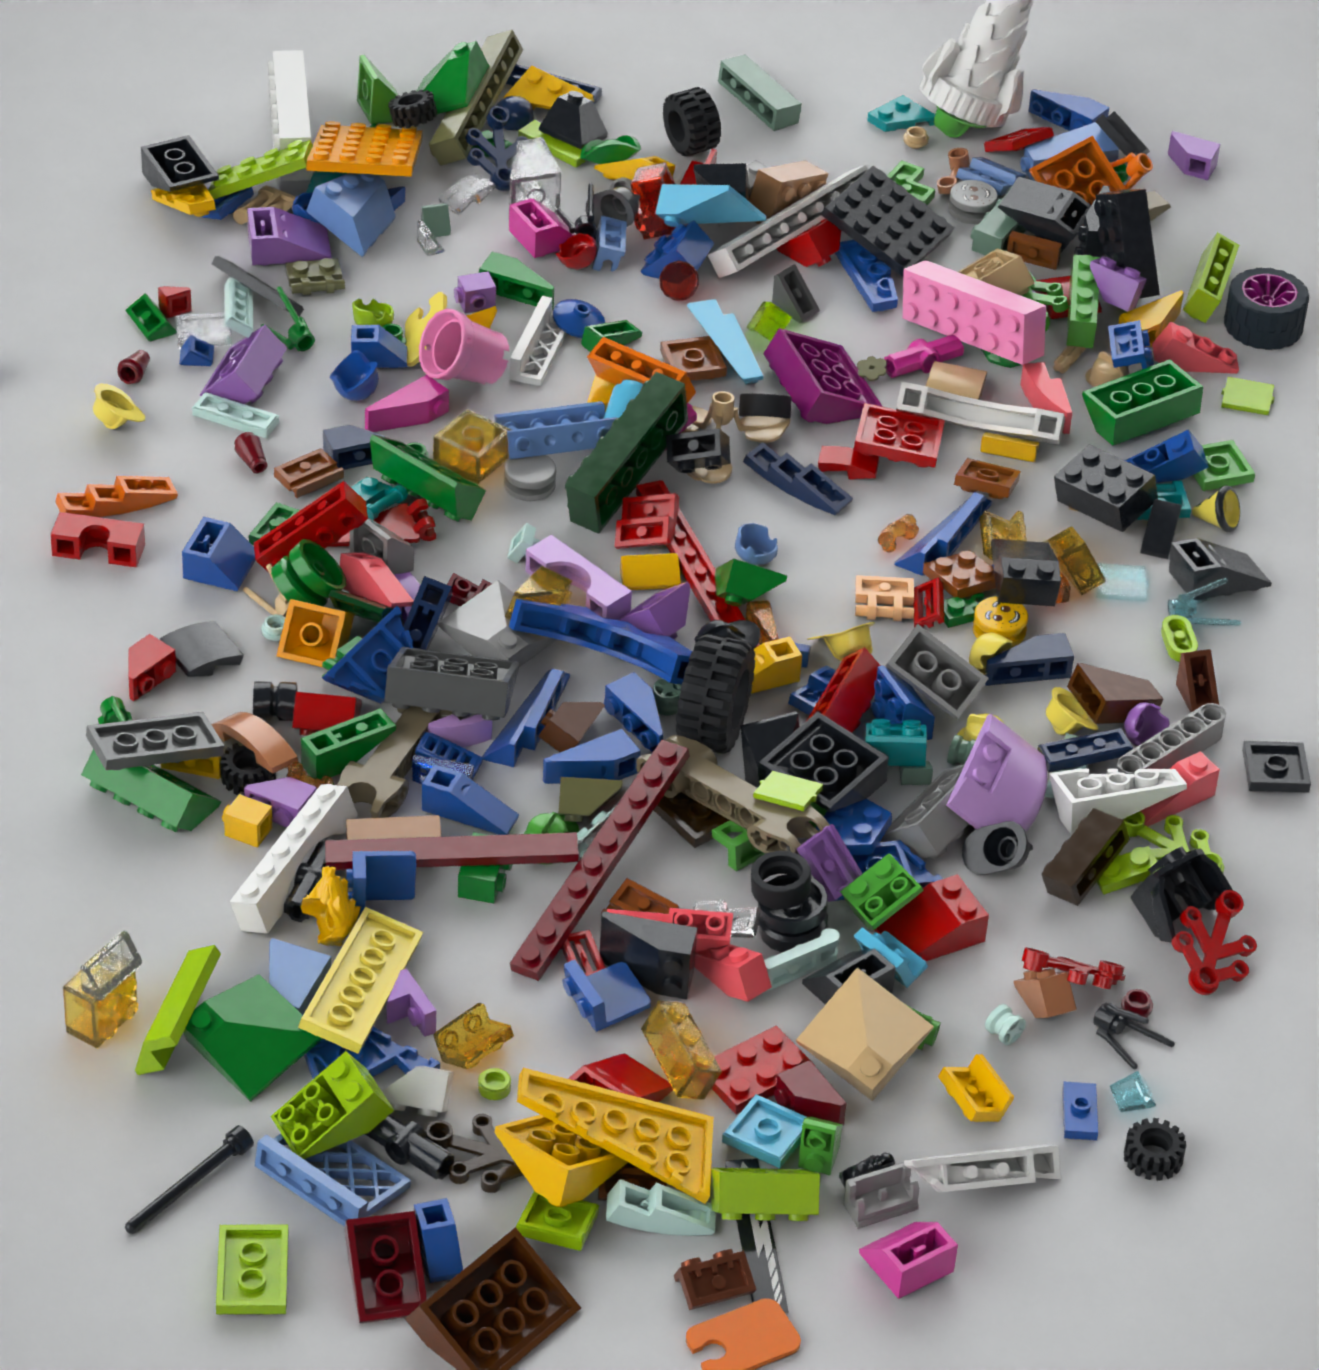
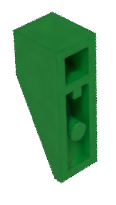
M492 251L480 266L479 273L489 271L496 286V295L536 307L541 297L546 296L552 298V310L554 309V286L517 258Z
M380 708L302 737L301 766L316 783L339 775L350 761L357 762L396 731V725Z

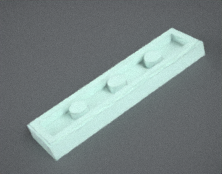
M229 277L225 283V326L249 338L253 332V290Z

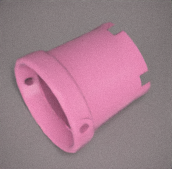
M446 308L437 312L428 321L419 344V361L422 370L430 378L441 380L454 378L486 385V382L493 384L502 376L507 367L508 360L503 359L504 350L509 351V344L507 338L502 333L471 321L465 314L457 310Z

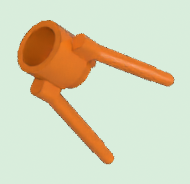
M1131 152L1126 157L1110 163L1113 168L1128 163L1126 172L1131 179L1124 185L1127 190L1131 189L1153 168L1152 161L1144 153H1139L1135 156Z

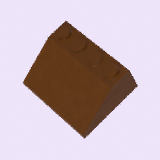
M515 1227L418 1306L405 1320L428 1348L456 1370H509L579 1311L581 1307Z

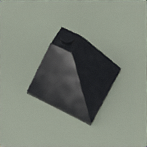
M817 712L759 761V767L768 773L776 771L823 784V788L817 795L816 802L814 803L830 813L867 799L887 782L889 757Z

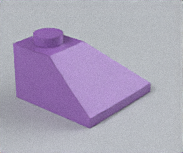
M687 581L657 592L617 620L629 622L644 633L669 636L675 639L678 637L676 632L686 625L691 586Z

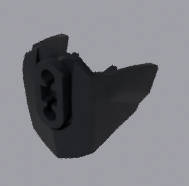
M1183 846L1162 857L1148 869L1150 874L1138 886L1130 898L1154 936L1159 938L1160 941L1172 942L1173 937L1176 935L1173 921L1178 919L1183 912L1175 898V893L1183 897L1188 907L1193 906L1199 910L1201 908L1216 910V899L1224 891L1233 889L1217 863L1208 858L1201 848L1186 853Z

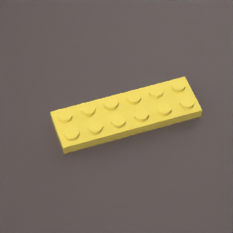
M365 907L303 1014L298 1028L359 1054L388 1001L400 971L406 968L420 943L423 932Z

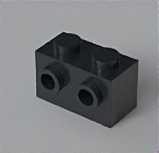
M720 428L666 435L667 463L679 473L695 472V469L704 467L707 470L721 469L722 465L731 464L730 437Z

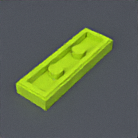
M537 120L518 130V137L524 136L528 138L531 145L575 168L586 162L580 158L582 149L539 131L541 123Z

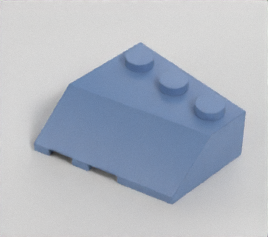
M347 173L316 186L306 211L361 257L366 254L367 249L373 246L378 236L385 232L396 217L385 181L380 176L374 174Z

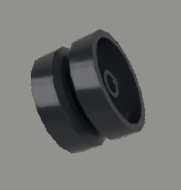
M786 874L777 876L766 883L773 886H786L793 884L799 879ZM811 878V893L807 899L798 906L788 909H772L758 902V913L760 915L759 933L763 942L771 949L782 953L794 948L798 944H804L820 937L821 932L829 927L827 914L828 899L824 886L816 879Z

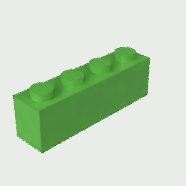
M1075 254L1073 256L1069 287L1066 346L1093 348L1097 327L1099 288L1090 269V263L1100 257Z

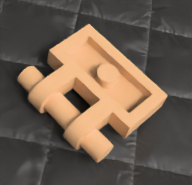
M856 575L855 603H866L867 605L856 604L855 616H864L867 620H876V617L893 618V621L913 619L914 608L903 606H913L914 578ZM877 604H885V605H893V606H877Z

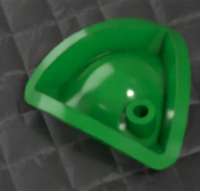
M628 135L620 136L616 140L609 139L603 141L596 139L584 145L580 158L594 164L624 161L635 156L641 150V146L636 138Z

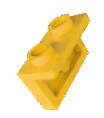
M976 1054L968 1067H943L938 1075L948 1094L954 1098L963 1110L964 1116L970 1121L1000 1122L1014 1100V1095L983 1054Z

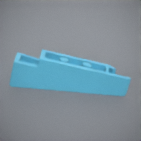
M716 299L688 303L687 307L744 381L745 385L763 380L764 376L734 313L723 315Z

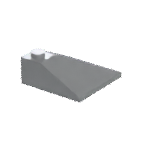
M499 580L438 623V626L472 656L520 662L519 667L557 640L541 635L515 631L509 627L516 599L520 598Z

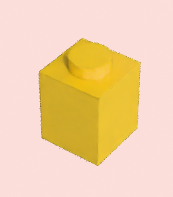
M239 794L231 805L228 804L223 811L222 821L224 822L225 836L258 848L272 830V806Z

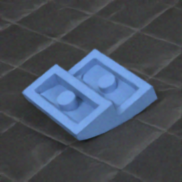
M973 157L970 166L959 168L956 178L963 181L978 180L988 183L996 190L997 195H1005L1018 177L1026 178V174L984 157Z

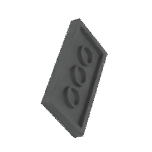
M204 712L88 725L86 728V737L105 770H121L130 767H148L154 764L209 759L211 757L223 756L224 744Z

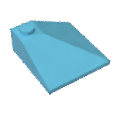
M662 184L655 212L656 215L664 220L666 225L678 227L680 224H689L692 221H695L697 224L766 221L767 217L730 185Z

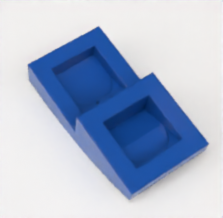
M826 665L811 673L807 685L790 694L788 704L810 715L836 670Z

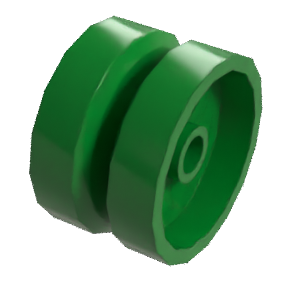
M302 539L289 551V556H284L271 568V575L275 585L288 601L293 599L324 607L328 603V595L331 590H342L346 586V578L336 560L323 547L309 539Z

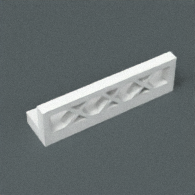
M542 296L510 357L509 380L536 386L542 385L567 335L559 327L552 329L549 326L550 323H555L552 315V298ZM552 338L554 342L544 344L541 340ZM542 353L546 356L538 360L533 357ZM535 369L538 372V375L527 374L525 372Z

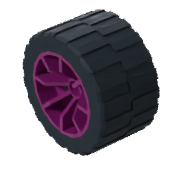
M1262 267L1245 270L1237 274L1231 281L1224 315V326L1234 339L1246 346L1265 350L1289 347L1294 342H1297L1303 333L1309 303L1308 289L1300 279L1283 270Z

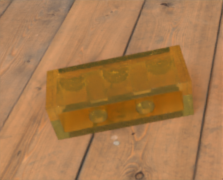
M658 1000L641 1030L678 1098L704 1100L722 1073V1070L686 1004L677 1001Z

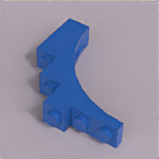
M516 599L509 627L515 631L541 635L590 648L639 666L674 684L682 685L692 652L669 636L644 633L629 622L602 618L587 607L563 603L559 606Z

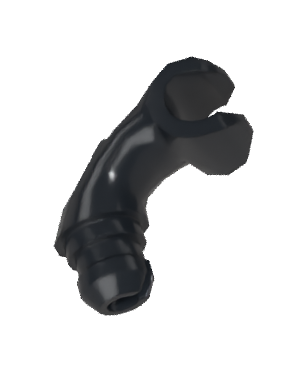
M887 1152L882 1153L880 1156L871 1155L860 1163L840 1172L839 1178L845 1188L846 1180L893 1166L895 1164L894 1157Z

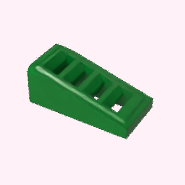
M628 320L590 325L584 328L581 344L591 352L603 337L625 345L641 338L643 332Z

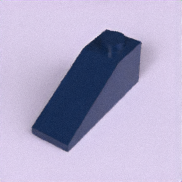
M424 576L403 626L405 631L409 630L413 640V648L428 650L439 627L438 623L443 619L452 597V586Z
M1066 633L1036 635L988 659L985 676L989 679L986 681L985 686L1071 678L1074 654Z

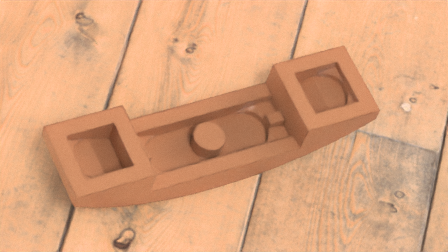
M237 712L211 724L220 739L227 741L234 738L255 753L256 763L272 774L298 762V756L284 738L268 723L251 713Z

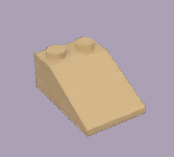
M998 248L958 271V273L1020 296L1029 291L1028 287L1035 284L1020 255Z

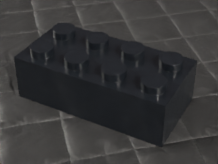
M1129 189L1096 194L1094 209L1099 217L1098 237L1100 242H1102V257L1113 259L1117 262L1116 266L1123 269L1125 267L1136 269L1140 272L1141 277L1147 279L1140 298L1160 295L1146 189Z

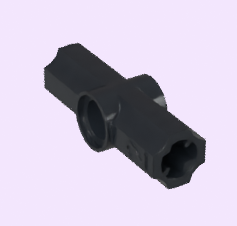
M325 840L318 842L308 862H302L297 869L294 887L284 903V913L288 914L291 920L302 923L303 920L309 919L311 916L302 913L300 906L303 898L311 893L315 885L322 878V867H326Z
M389 1115L373 1130L365 1134L384 1146L387 1155L395 1163L405 1165L409 1162L434 1179H444L449 1174L450 1165L454 1163V1155L431 1141L422 1126L414 1121L404 1124Z

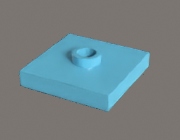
M756 1094L723 1133L722 1142L780 1169L801 1143L802 1125L806 1116Z

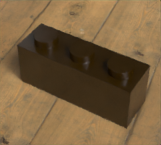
M1093 808L1088 816L1080 821L1078 828L1072 836L1062 844L1060 851L1053 860L1045 865L1041 875L1047 893L1078 906L1129 842L1130 838L1124 820Z

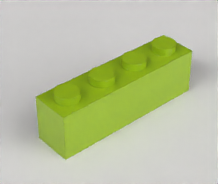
M1218 232L1201 255L1183 307V311L1188 313L1190 317L1204 323L1207 322L1221 302L1240 246Z

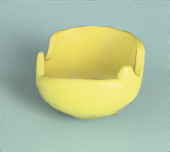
M993 632L979 636L970 650L969 664L985 675L987 660L1002 653V651L1012 648V641Z

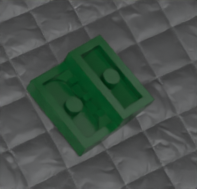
M331 590L328 595L334 608L379 623L393 610V608L341 590Z

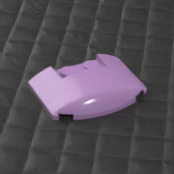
M987 715L946 806L975 829L1005 821H1014L1020 824L1025 832H1027L1040 811L1046 793L1047 766L1044 755L994 715Z

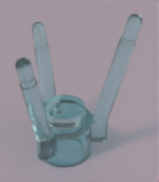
M1227 578L1212 582L1189 593L1180 594L1178 598L1168 600L1169 616H1183L1191 624L1238 626L1241 624L1240 620L1192 618V615L1197 613L1196 604L1210 600L1212 597L1205 600H1194L1193 598L1228 582Z

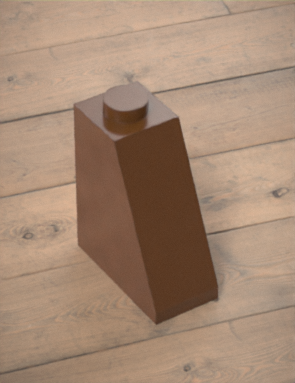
M1077 663L1067 685L1068 689L1095 724L1124 723L1129 711L1137 704L1147 702L1160 707L1164 700L1149 680L1084 663Z

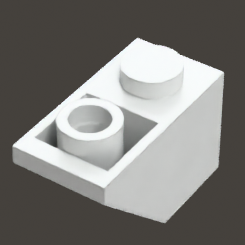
M417 1066L382 1090L394 1110L405 1111V1106L418 1108L417 1114L437 1117L438 1112H445L448 1109L454 1071Z

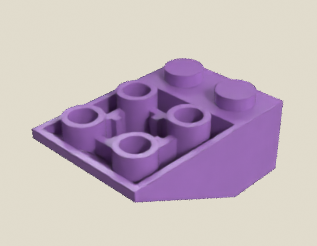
M276 207L247 208L248 238L252 265L267 266L299 260L332 259L328 231L325 226Z

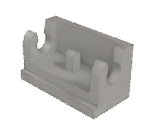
M904 1162L846 1180L843 1205L858 1229L919 1210L918 1181H910L911 1168L906 1167Z

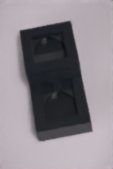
M1154 499L1140 553L1168 559L1182 505Z

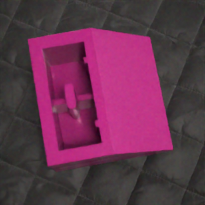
M533 198L509 205V231L534 258L559 251V244L564 243L569 237L575 235V233H570L569 227L555 212Z
M913 1222L860 1248L859 1254L894 1295L900 1299L954 1272L958 1244L938 1222Z

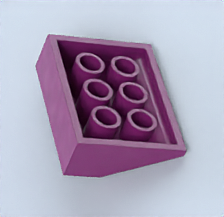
M779 328L763 353L769 362V367L776 373L780 384L785 387L788 394L792 397V402L796 404L801 412V417L808 422L813 423L816 421L830 424L861 418L864 403L882 406L865 379L859 376V370L842 345Z

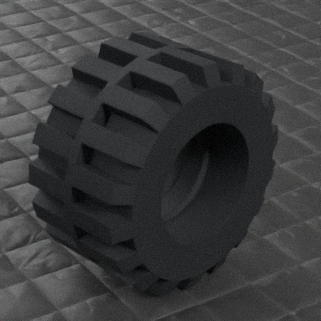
M694 87L670 94L665 98V103H663L664 127L670 143L682 156H690L717 147L721 137V121L717 107L705 89Z

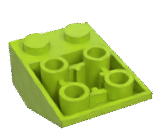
M345 1051L270 1117L292 1152L306 1159L369 1133L388 1117L394 1109L367 1068Z

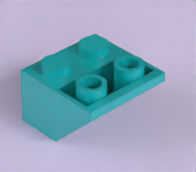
M874 719L872 723H866L865 742L889 757L888 766L926 767L927 727L926 725H921V721L903 720L902 724H890V720Z

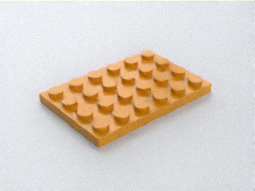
M325 122V125L321 124L307 158L306 171L412 177L422 143L423 130H417V127L414 126L391 129V125L379 124L374 128L366 127L364 123H351V126H340V122Z

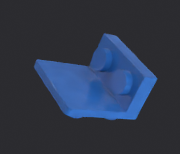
M1140 320L1108 326L1114 368L1141 363L1142 369L1154 365L1153 354L1150 351L1148 330L1142 331Z

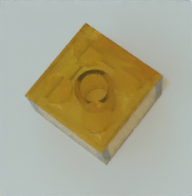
M466 409L433 436V460L464 478L479 484L509 458L507 431L511 429Z
M103 948L63 986L66 1032L95 1048L100 1047L107 1039H111L117 1029L127 1019H131L138 1010L135 964Z

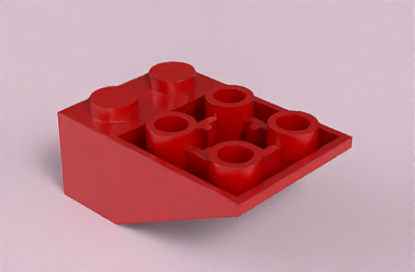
M625 1053L583 1065L568 1078L655 1102H660L675 1089L673 1084Z

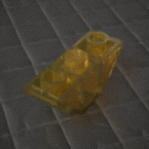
M1072 526L1042 541L1050 544L1059 561V568L1081 596L1106 582L1086 543Z

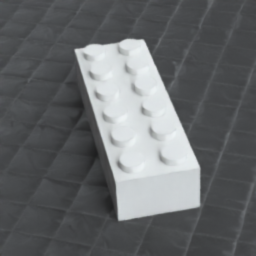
M303 50L273 51V61H268L273 149L278 148V150L288 148L287 146L294 141L302 140V142L311 140ZM306 168L281 176L280 179L281 181L311 180L312 171H306Z

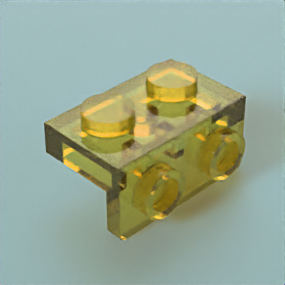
M986 510L980 516L983 555L993 560L992 539L1027 541L1023 512L1017 511L1010 521Z
M477 1003L436 1031L433 1036L442 1062L463 1069H469L478 1065L480 1060L491 1052L501 1049L505 1042L514 1037L511 1025L491 1020L485 1004Z

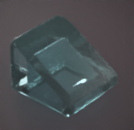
M1139 1071L1110 1085L1120 1112L1156 1106L1150 1088Z

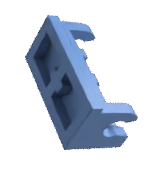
M601 216L595 240L597 253L592 269L600 271L605 260L613 262L611 264L612 272L618 268L621 256L624 257L626 251V221Z

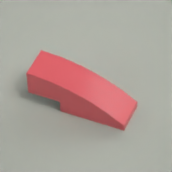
M1045 362L1023 364L1020 385L1026 398L1033 408L1064 413L1065 422L1062 433L1069 434L1072 409L1061 378L1050 379Z

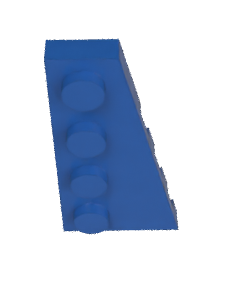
M855 240L840 242L839 250L835 252V255L871 311L877 312L897 308L898 297L894 281L891 278V268Z

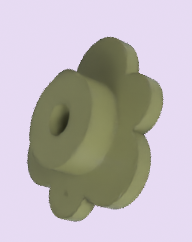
M869 356L867 360H860L857 363L859 376L862 378L866 377L869 381H876L879 379V376L886 374L887 362L885 359H876L874 356Z

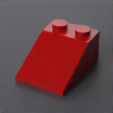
M956 874L925 886L922 893L874 929L878 934H881L883 931L889 932L923 960L929 961L985 942L989 914L960 876Z

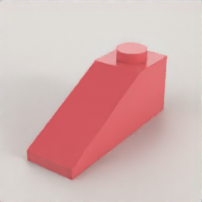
M1201 751L1175 763L1170 769H1175L1187 783V789L1141 810L1140 812L1145 816L1144 825L1149 827L1166 819L1169 815H1174L1215 796L1220 769Z

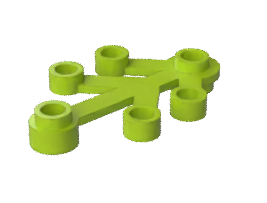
M1140 811L1122 819L1125 822L1129 837L1139 835L1160 847L1151 849L1156 860H1160L1183 846L1186 853L1191 851L1188 849L1183 832L1184 821L1180 816L1169 815L1165 819L1164 830L1171 835L1172 840L1144 825L1145 816ZM1202 829L1193 830L1190 836V845L1195 849L1201 848L1205 855L1216 862L1222 873H1224L1225 867L1222 858L1210 850L1208 832ZM1136 847V848H1134L1132 851L1137 850V849H1140V848H1143V847Z

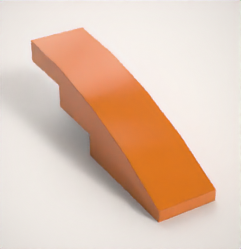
M116 476L114 485L87 484L85 493H57L55 503L60 512L104 517L150 508L177 499L178 493L170 477Z

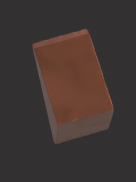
M1211 649L1181 653L1176 686L1190 712L1208 703L1219 705Z

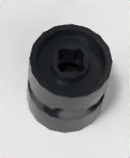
M254 681L253 715L262 720H271L273 716H277L279 721H293L296 691L298 692L297 682H280L277 687H274L272 682Z

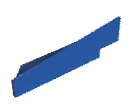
M974 492L969 499L896 560L894 565L923 576L924 563L940 557L953 555L992 505V500Z
M553 668L547 671L483 754V760L514 767L523 748L535 751L541 739L538 735L545 727L540 722L550 709H555L570 678V673Z

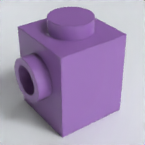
M489 271L458 276V285L454 288V297L456 303L461 304L464 313L481 311L496 306V286Z

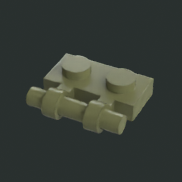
M324 258L311 261L299 260L285 263L286 275L292 294L302 293V296L311 295V292L326 291V293H335V290L345 289V281L342 279L338 258Z

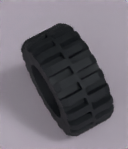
M710 633L702 635L698 639L693 652H691L681 685L677 706L678 712L676 714L677 735L698 741L715 753L724 754L731 751L739 737L740 725L744 723L754 680L755 651L749 642Z

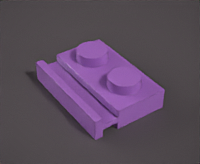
M833 824L825 826L822 831L816 833L797 848L800 856L807 860L813 878L824 886L828 902L838 899L842 895L840 891L862 875L861 870Z

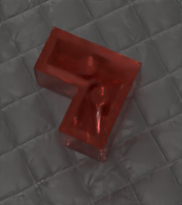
M666 162L637 168L631 180L633 193L640 194L641 196L639 199L640 207L634 217V223L637 230H640L644 240L671 235L675 227L666 225L664 220L655 214L662 184H675Z

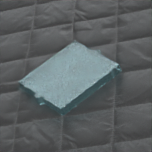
M1095 564L1093 584L1096 585V598L1147 601L1149 581L1146 580L1145 566Z

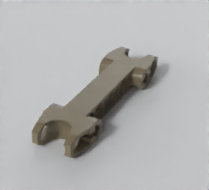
M410 706L408 709L397 708V711L402 715L395 723L396 731L380 743L365 765L350 761L342 771L337 785L348 787L353 803L365 802L371 804V818L390 817L398 811L406 799L409 781L404 779V777L415 763V750L425 731L428 732V723L452 714V711L440 709L438 713L423 711L422 707ZM457 716L459 720H463L464 718L461 716Z
M673 735L665 740L688 748L690 757L664 796L673 798L682 792L745 828L751 844L763 853L788 851V845L791 852L799 854L797 848L801 844L797 838L810 839L816 833L822 831L825 826L830 825L811 805L805 811H800L753 798L757 787L718 766L717 758L713 751L700 742L680 735ZM644 754L637 758L638 773L651 754ZM809 821L816 823L820 831L813 827Z

